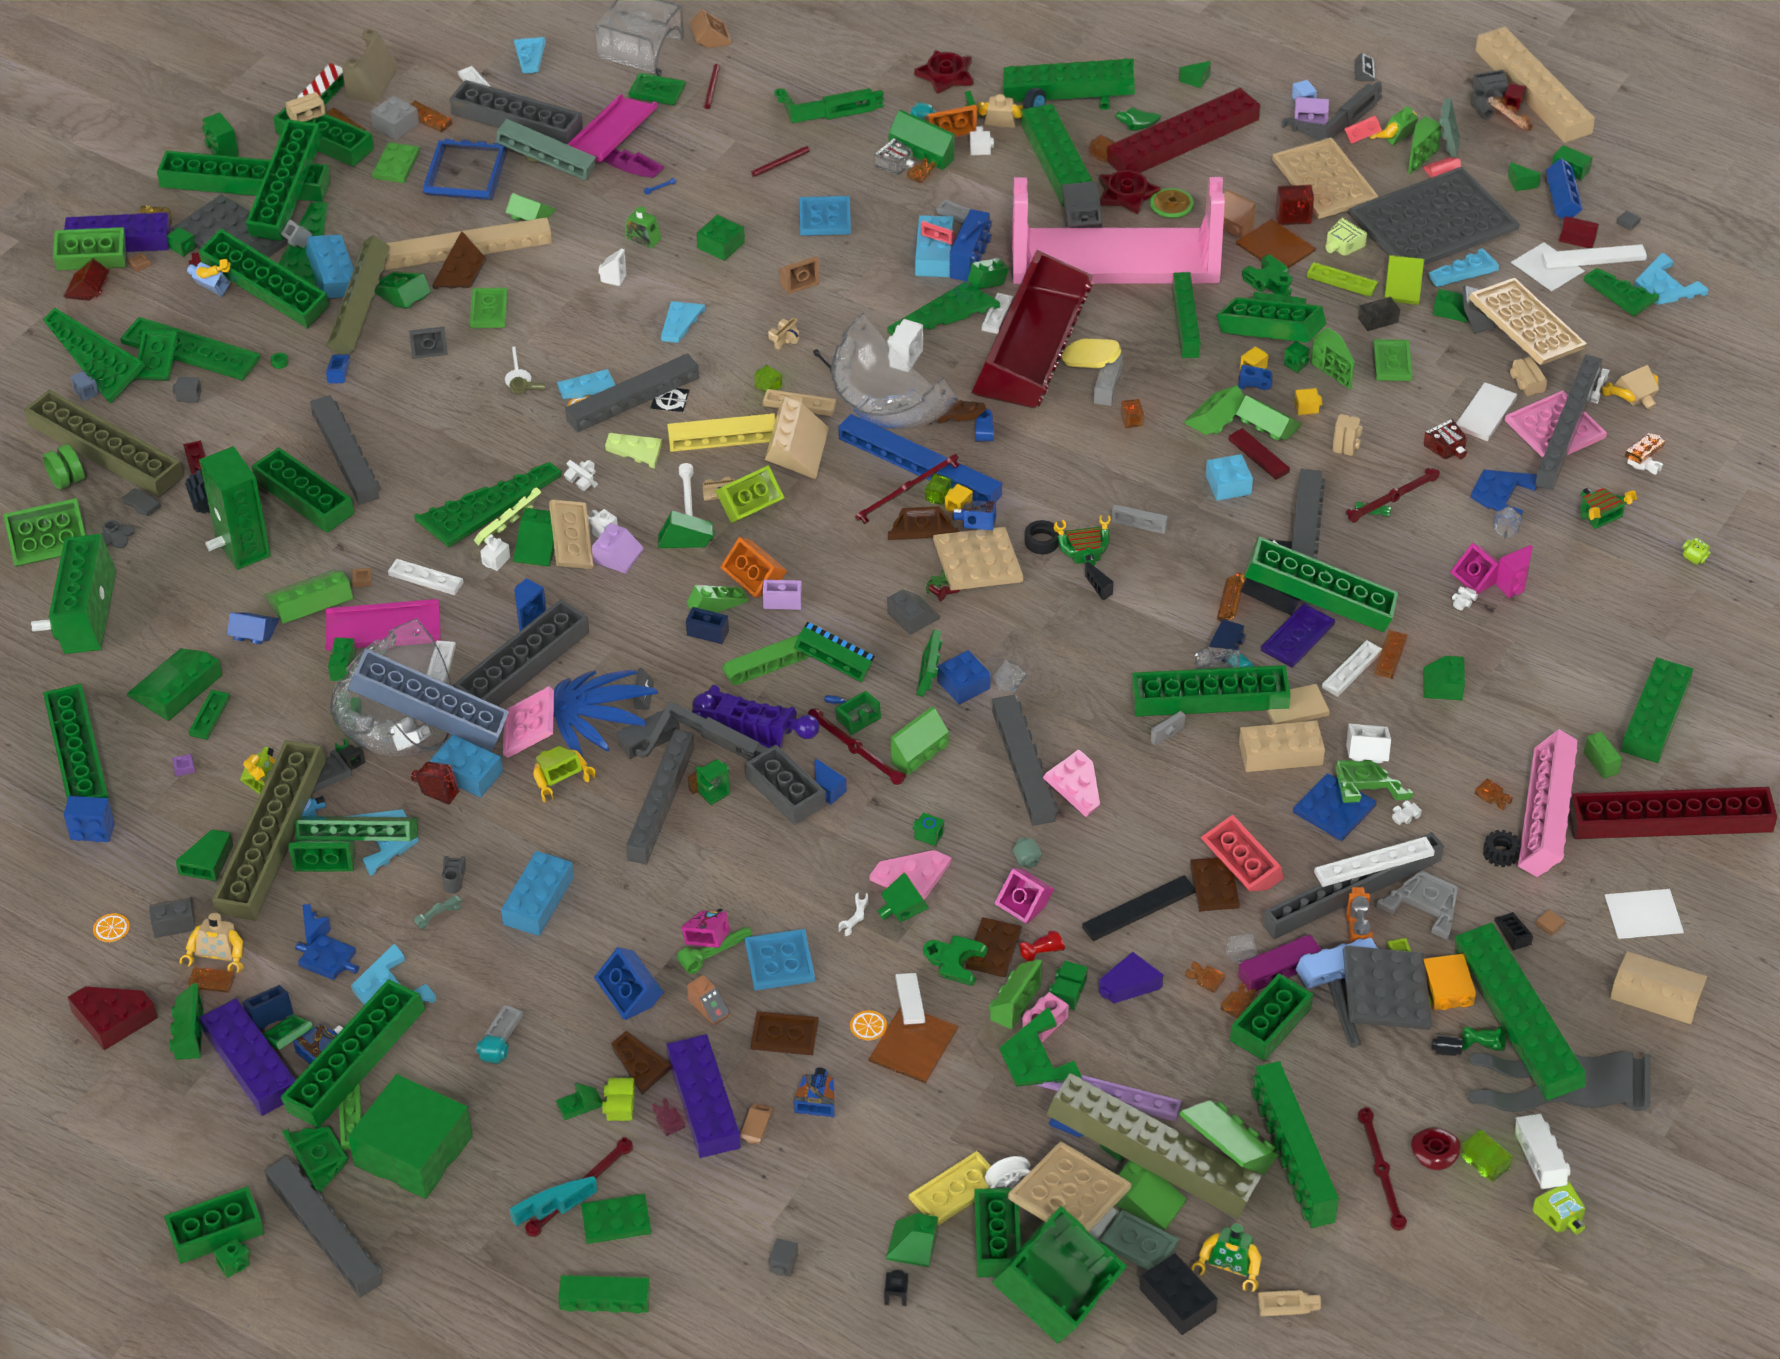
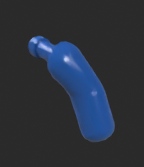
M826 695L824 698L827 703L841 705L846 702L845 699L837 696Z

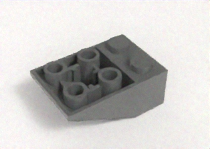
M1096 181L1062 184L1067 228H1102L1101 207Z

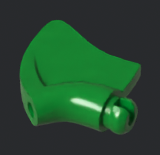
M1133 107L1126 112L1118 111L1116 114V119L1126 124L1131 131L1152 126L1161 118L1160 114L1143 112Z

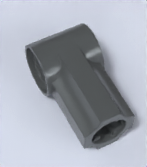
M1475 87L1473 89L1471 105L1477 108L1481 117L1490 119L1495 115V109L1487 96L1488 91L1484 87Z

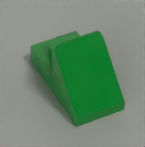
M575 1083L576 1093L557 1099L556 1104L564 1121L602 1107L603 1102L597 1089Z

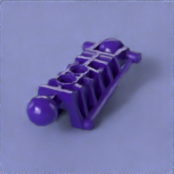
M712 685L708 691L696 696L692 704L693 713L704 719L709 717L759 742L767 748L777 745L781 749L785 734H790L792 730H795L798 736L803 739H812L819 732L820 725L817 719L811 715H803L796 719L797 712L794 707L782 708L779 705L773 707L767 703L759 704L754 700L747 701L740 696L736 697L729 693L720 692V688L717 685Z

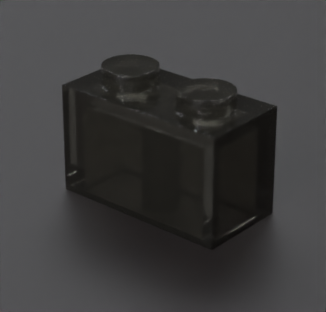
M1392 297L1359 306L1358 319L1367 331L1399 323L1400 308Z

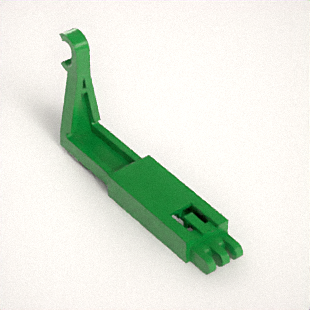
M779 88L774 90L775 96H778V103L784 104L792 123L824 117L827 120L871 112L874 109L884 107L883 91H872L870 88L824 96L823 100L795 105L785 89Z

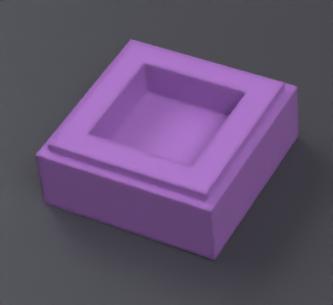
M192 754L172 758L176 776L195 773Z

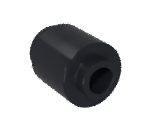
M1437 1033V1036L1432 1038V1050H1435V1054L1448 1056L1462 1054L1463 1038L1458 1037V1035Z

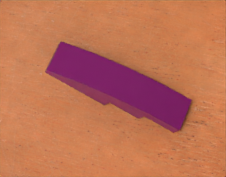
M614 149L603 160L613 167L644 177L654 178L664 170V166L639 152L632 154L625 149L622 152Z

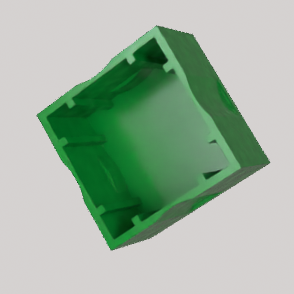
M395 1074L348 1135L354 1166L379 1178L390 1180L400 1188L424 1199H427L442 1179L447 1167L457 1159L473 1137L468 1106L398 1074Z
M1060 1206L1041 1223L992 1281V1284L1058 1344L1080 1325L1094 1308L1100 1295L1112 1286L1127 1265L1104 1244L1094 1239L1078 1220Z

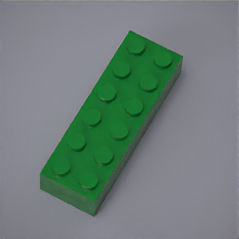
M286 107L273 117L275 132L279 135L282 133L286 120L290 119L287 115ZM328 114L305 121L316 123L320 126L322 139L317 149L318 152L352 167L374 149L372 133Z
M1235 297L1216 314L1221 333L1301 341L1302 343L1309 342L1327 324L1323 307L1319 305Z
M280 447L251 466L257 484L326 533L354 514L351 497Z
M1656 657L1624 735L1621 752L1659 763L1689 688L1694 668Z

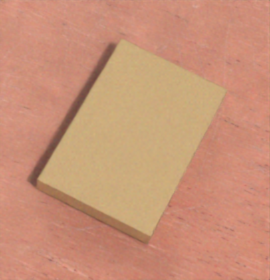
M1317 684L1290 689L1289 709L1266 710L1272 724L1312 720L1329 716L1330 712Z

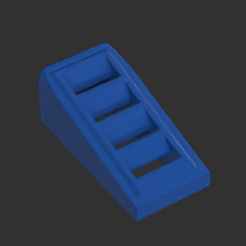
M349 354L332 355L326 370L328 383L345 382L350 361Z

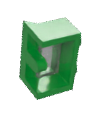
M867 691L835 708L836 720L848 730L850 736L882 718L880 702Z
M719 759L712 761L704 767H696L698 793L710 805L730 795V770L725 762L722 763Z

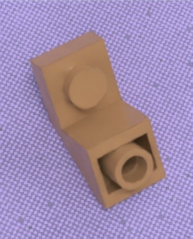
M754 1103L749 1109L740 1138L745 1139L746 1142L751 1144L761 1143L765 1138L768 1121L773 1117L775 1108Z

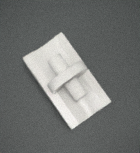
M571 460L566 463L569 468L564 473V477L571 483L579 477L580 479L575 483L579 489L585 491L590 485L593 488L598 485L593 480V474H595L596 470H594V463L588 460L585 463L582 461L579 466Z

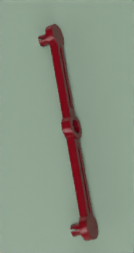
M957 454L950 456L914 480L904 483L898 490L855 515L857 521L862 520L864 524L870 521L867 518L869 513L900 494L907 492L946 466L952 465L954 469L959 467L960 465L957 462L959 457Z
M1427 468L1425 475L1398 489L1393 488L1389 494L1362 508L1347 509L1346 515H1348V520L1355 523L1360 517L1389 502H1397L1402 495L1429 481H1436L1440 471L1436 468Z
M813 708L809 710L808 715L815 717L819 725L845 743L851 753L861 755L889 776L893 784L899 785L903 783L906 778L904 772L894 770L863 747L859 739L851 738L823 717L824 713L819 709Z
M1364 1107L1358 1112V1120L1364 1125L1375 1160L1374 1173L1380 1177L1391 1212L1390 1226L1394 1230L1401 1231L1405 1229L1407 1219L1400 1213L1389 1178L1390 1165L1384 1161L1372 1123L1374 1113L1370 1108Z
M622 1137L617 1142V1147L583 1178L594 1177L596 1179L623 1154H629L633 1150L632 1141ZM557 1209L540 1221L538 1218L536 1220L531 1219L525 1225L526 1234L530 1237L538 1236L542 1231V1227L560 1211Z

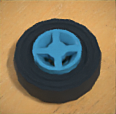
M1031 88L1025 95L1023 109L1045 105V92L1040 88Z

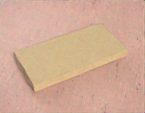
M551 499L549 506L556 565L592 569L594 563L586 503Z

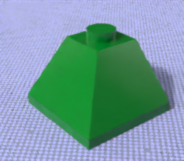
M1439 289L1434 302L1433 315L1467 323L1468 317L1464 310L1463 294Z
M915 1213L897 1220L886 1260L929 1268L938 1234V1217Z

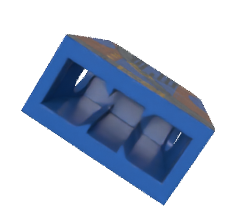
M816 1068L814 1075L805 1074L794 1098V1113L826 1117L835 1116L834 1078L827 1076L828 1072L825 1068Z

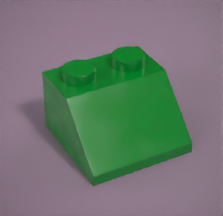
M1443 656L1424 667V698L1462 701L1465 688L1464 657Z

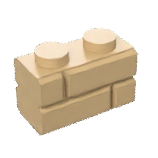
M317 92L285 103L287 115L291 120L305 122L325 115L324 103Z
M1527 357L1523 360H1514L1510 374L1518 382V388L1523 390L1526 396L1544 393L1546 391L1547 379L1534 359Z
M1344 414L1338 416L1335 425L1333 452L1353 456L1355 450H1359L1361 439H1358V437L1361 436L1363 426H1360V418L1349 417Z

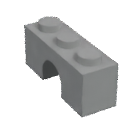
M1120 355L1113 363H1105L1106 366L1100 369L1094 390L1095 404L1112 406L1116 382L1119 383L1122 373L1123 355Z

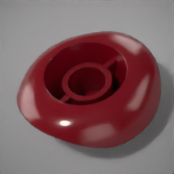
M1441 1128L1423 1129L1414 1134L1411 1140V1147L1418 1161L1424 1167L1432 1170L1447 1169L1457 1160L1461 1151V1144L1457 1136Z

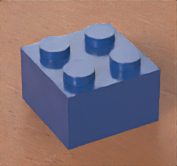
M969 650L937 666V682L959 705L990 689L991 673Z
M69 796L63 815L70 840L110 842L115 823L109 799Z

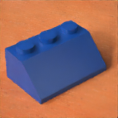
M617 947L594 976L624 1020L652 1008L664 993L635 951Z

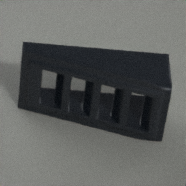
M1086 562L1085 577L1099 597L1105 600L1113 595L1114 581L1090 562Z
M1513 912L1495 918L1496 924L1513 950L1532 945L1533 935Z

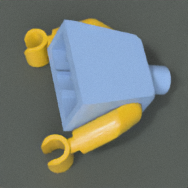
M226 259L220 260V266L218 267L216 265L210 267L200 262L198 266L191 264L187 269V273L192 275L197 284L223 297L230 284L236 285L229 281L222 273L230 270V262Z

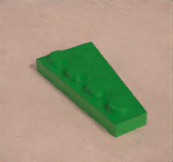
M1598 268L1584 276V282L1633 317L1659 300V294L1648 293L1645 288L1634 287L1630 285L1631 282L1618 280L1615 275Z

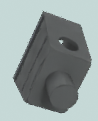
M1504 70L1474 74L1472 88H1486L1490 102L1495 101L1496 104H1502L1508 88Z

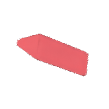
M1449 157L1425 165L1423 169L1432 178L1461 167V162L1459 158Z
M925 221L921 222V235L946 242L950 245L955 242L957 236L954 231Z

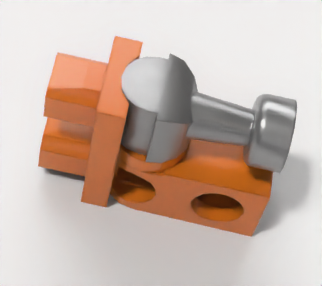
M1353 887L1351 893H1349L1346 921L1349 922L1350 943L1358 939L1372 938L1373 940L1370 923L1367 921L1370 893H1365L1363 887Z

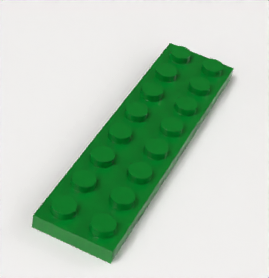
M138 317L120 338L122 344L139 349L143 331H177L179 336L174 360L242 381L261 359L260 353L142 317Z

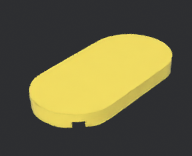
M1080 339L1066 347L1061 358L1065 365L1069 367L1102 368L1106 366L1105 363H1113L1120 356L1121 348L1116 340Z

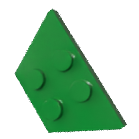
M330 1127L304 1128L302 1132H289V1129L282 1131L284 1139L315 1191L318 1190L321 1193L348 1163V1158Z

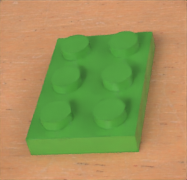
M388 142L372 173L373 179L405 183L420 154V147Z
M473 288L470 328H505L507 288Z
M1374 339L1376 380L1412 381L1409 340Z

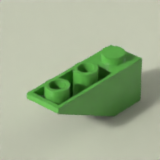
M695 585L686 603L690 609L695 607L718 613L749 601V598L741 587Z

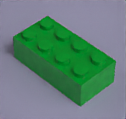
M1279 973L1231 1025L1229 1041L1260 1060L1265 1061L1311 1010L1313 993Z
M248 1186L164 1215L167 1230L180 1264L213 1253V1251L235 1238L241 1243L264 1234L261 1218Z
M1013 1188L974 1189L977 1278L997 1277L1021 1248L1019 1205L1008 1199L1009 1192Z

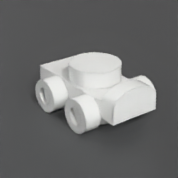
M1461 586L1458 590L1459 594L1455 593L1452 597V600H1454L1453 606L1458 610H1463L1465 607L1469 608L1472 604L1471 600L1475 601L1478 594L1468 587L1464 588Z
M1407 800L1402 805L1403 809L1400 806H1396L1393 809L1395 813L1392 815V818L1398 825L1404 822L1409 824L1413 817L1418 819L1421 816L1422 810L1415 803L1411 804Z

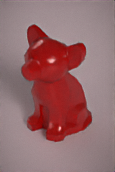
M1052 930L1046 936L1037 939L1033 944L1028 942H1021L1019 944L1020 954L1026 959V962L1033 961L1037 953L1057 952L1060 950L1064 951L1065 949L1060 934Z

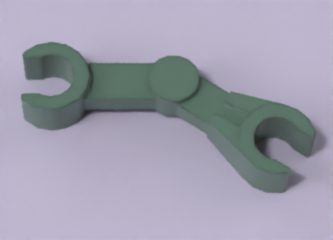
M455 895L444 903H436L426 914L416 916L413 921L420 929H424L429 924V920L436 914L444 910L456 911L462 908L459 902H463V900L458 895Z

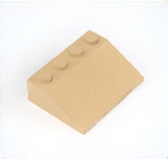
M785 397L777 412L765 460L816 479L829 427L804 404Z
M1627 951L1614 981L1610 999L1692 1024L1707 976Z

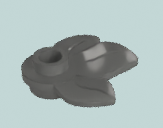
M108 520L104 523L101 534L106 546L112 544L116 548H124L128 543L127 536L132 535L134 529L127 524L120 525L116 520Z

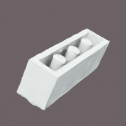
M1541 1114L1516 1117L1515 1135L1541 1188L1567 1185L1570 1167L1563 1159L1562 1150L1557 1147L1555 1136L1550 1133L1548 1122L1544 1121Z

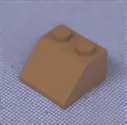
M701 9L690 21L695 41L699 45L712 48L732 43L726 23L704 9Z
M1226 190L1224 194L1223 230L1243 239L1254 229L1256 203L1233 191Z
M817 256L779 269V282L787 294L819 284V259Z

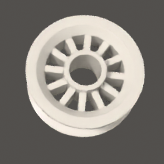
M1019 1156L1007 1157L996 1162L986 1173L985 1180L987 1185L991 1187L990 1189L1014 1188L1030 1172V1162L1026 1158Z

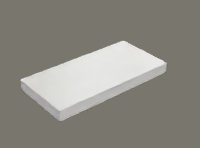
M1484 382L1455 424L1458 427L1457 430L1488 442L1517 399V394Z

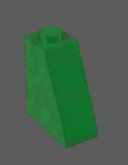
M671 510L658 533V548H704L714 538L713 522Z
M211 829L176 860L178 874L217 882L233 847L231 833Z

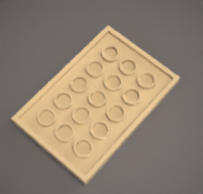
M1332 137L1272 154L1274 163L1318 219L1348 211L1351 207L1379 197Z
M1516 278L1472 292L1469 296V299L1476 307L1481 309L1488 318L1495 322L1500 329L1508 334L1513 341L1521 346L1540 365L1583 350L1587 345Z

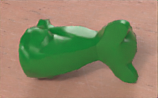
M1466 1026L1461 1033V1038H1463L1462 1051L1467 1050L1474 1043L1494 1051L1505 1050L1506 1035L1502 1027H1498L1495 1030L1482 1029L1476 1031L1474 1028Z

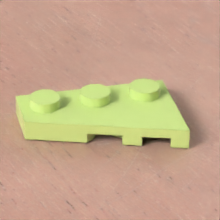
M609 433L605 449L622 457L629 456L634 458L635 462L638 463L645 462L649 464V467L655 469L662 446V439Z

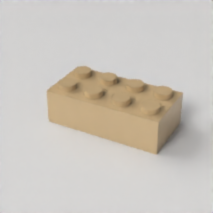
M1318 721L1240 727L1239 746L1246 772L1323 765L1325 748Z

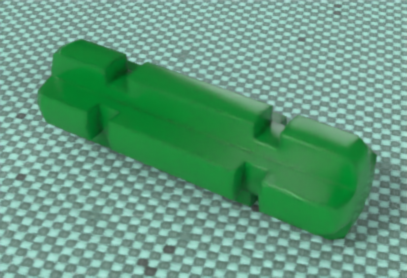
M1357 501L1355 509H1360L1369 503L1363 504L1364 502ZM1384 505L1368 514L1378 516L1382 514V516L1389 517L1391 507Z

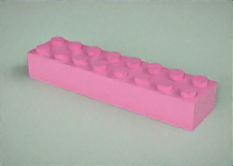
M1560 729L1537 745L1533 753L1518 867L1535 877H1539L1544 872L1546 873L1556 863H1560L1564 857L1563 851L1566 842L1565 835L1568 827L1567 820L1570 812L1569 804L1572 796L1571 788L1574 781L1573 773L1576 766L1575 757L1578 740Z

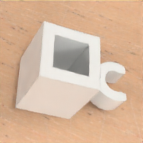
M976 126V131L970 132L971 155H991V148H994V138H990V131H983V126Z
M605 509L599 513L596 510H592L593 517L588 516V523L592 525V534L597 538L600 537L610 523L618 526L617 517Z
M491 534L486 539L487 545L481 550V559L483 565L498 571L510 559L509 544L502 542L500 538H493Z

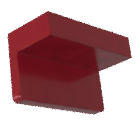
M1565 216L1559 242L1592 249L1597 237L1599 224Z

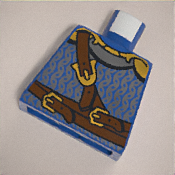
M996 501L966 502L964 509H954V520H964L965 528L993 530L996 521Z
M319 1024L293 1041L295 1052L310 1065L343 1027L338 1025L330 1031L325 1025Z

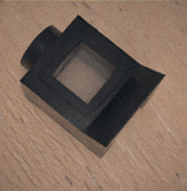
M901 1270L886 1272L884 1305H889L890 1296H902V1306H907L908 1273H904Z

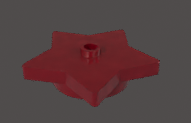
M935 50L926 64L914 69V75L930 81L936 93H941L952 86H973V78L968 72L972 63V57Z
M1137 167L1131 170H1120L1112 175L1100 174L1099 181L1105 189L1100 198L1101 206L1121 205L1138 214L1143 202L1151 198L1155 193L1160 192V187L1147 182V179L1140 173Z

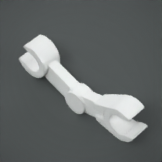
M1602 369L1596 391H1593L1591 396L1592 403L1598 404L1601 394L1600 389L1604 382L1607 381L1610 370Z
M859 892L855 895L857 908L855 915L848 921L839 923V932L843 928H847L845 936L850 935L852 927L864 919V910L868 904L867 893L863 900L859 899Z

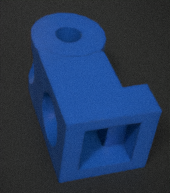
M1242 365L1238 378L1239 389H1245L1246 386L1258 387L1261 390H1268L1272 387V372L1268 369Z

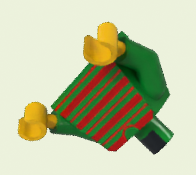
M1585 488L1581 492L1583 497L1580 506L1581 519L1588 520L1594 529L1623 517L1625 504H1631L1633 500H1637L1636 492L1628 491L1624 495L1618 496L1604 488L1595 492Z
M1102 515L1100 516L1099 524L1102 526V529L1099 526L1067 530L1065 534L1066 522L1064 520L1061 521L1062 528H1059L1057 522H1055L1053 528L1059 533L1057 537L1061 551L1069 558H1072L1076 564L1090 562L1092 565H1095V561L1100 560L1101 554L1105 553L1109 546L1108 525L1111 520L1109 515L1108 522H1102Z

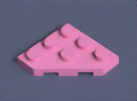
M1079 749L1044 775L1043 779L1085 817L1089 816L1099 807L1100 800L1093 762Z
M931 850L880 861L871 872L870 881L888 888L905 872L925 900L952 863V857Z

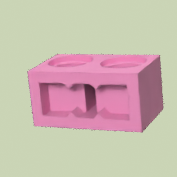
M1050 992L1046 996L1039 998L1036 1005L1031 1010H1027L1022 1017L1023 1027H1025L1048 1007L1050 1008L1057 1027L1038 1034L1041 1042L1048 1038L1068 1018L1069 1005Z

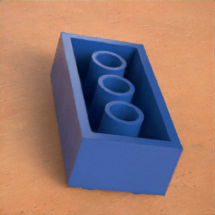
M970 209L950 251V278L969 282L968 276L972 263L982 260V254L986 253L987 243L990 244L992 234L990 229L992 220H990V213ZM978 220H984V226H979L967 237V240H961V235L966 234L972 229Z

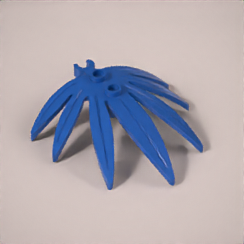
M593 670L582 674L572 682L570 678H567L555 687L553 717H556L559 731L571 750H577L583 757L579 740L570 726L573 725L586 739L609 752V747L602 736L587 721L578 717L579 715L617 723L646 726L642 718L628 711L610 706L595 705L658 694L655 688L639 685L600 687L612 681L638 674L636 670L608 673L583 684L591 676L597 674Z

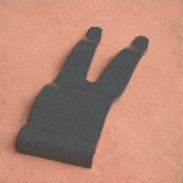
M1618 1052L1602 1057H1584L1575 1054L1585 1070V1087L1546 1101L1538 1086L1523 1092L1510 1094L1491 1090H1474L1469 1093L1468 1099L1473 1104L1488 1105L1507 1112L1527 1111L1552 1102H1565L1584 1108H1601L1617 1103H1626L1628 1108L1642 1111L1650 1107V1054H1645L1642 1059L1633 1058V1052ZM1473 1053L1470 1057L1472 1065L1489 1068L1512 1078H1532L1522 1061H1509L1482 1053Z

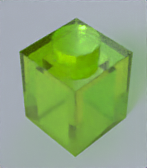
M767 364L754 373L755 387L765 393L767 389L779 390L783 387L782 374Z
M934 474L925 487V501L942 506L945 502V496L951 489V479Z

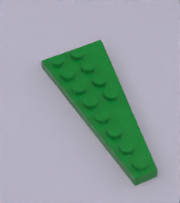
M310 203L299 225L313 234L312 236H324L328 203ZM288 244L278 264L317 287L306 254V246L302 248L298 245L294 247Z

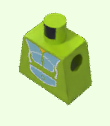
M1567 1181V1185L1558 1186L1535 1198L1533 1212L1556 1232H1562L1570 1228L1575 1235H1578L1584 1231L1585 1225L1581 1221L1584 1217L1585 1206L1569 1181Z

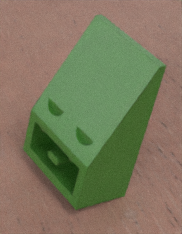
M1424 116L1415 126L1408 174L1418 170L1424 162H1427L1440 149L1439 141L1442 135V126L1439 122L1427 116Z
M1328 327L1313 338L1311 364L1340 384L1351 389L1355 361L1341 335Z

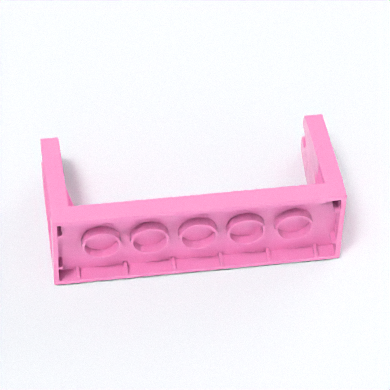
M1014 177L1012 217L1013 284H1021L1036 250L1093 275L1091 283L1094 284L1172 283L1174 272H1191L1192 283H1220L1225 205L1224 194H1222L1223 177H1209L1206 212L1200 228H1029L1027 221V177Z

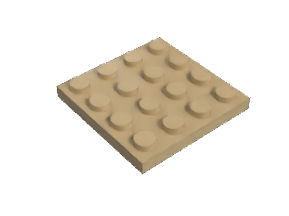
M1005 527L933 536V542L950 590L1023 582L1024 576Z
M1060 1141L1009 1192L1008 1199L1042 1220H1046L1055 1210L1062 1206L1089 1232L1131 1189V1183Z

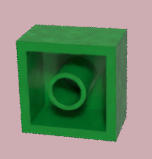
M221 112L203 118L202 131L206 138L204 143L207 148L211 149L212 154L239 156L235 130Z
M716 215L696 233L697 248L723 261L745 243L744 227L720 215Z

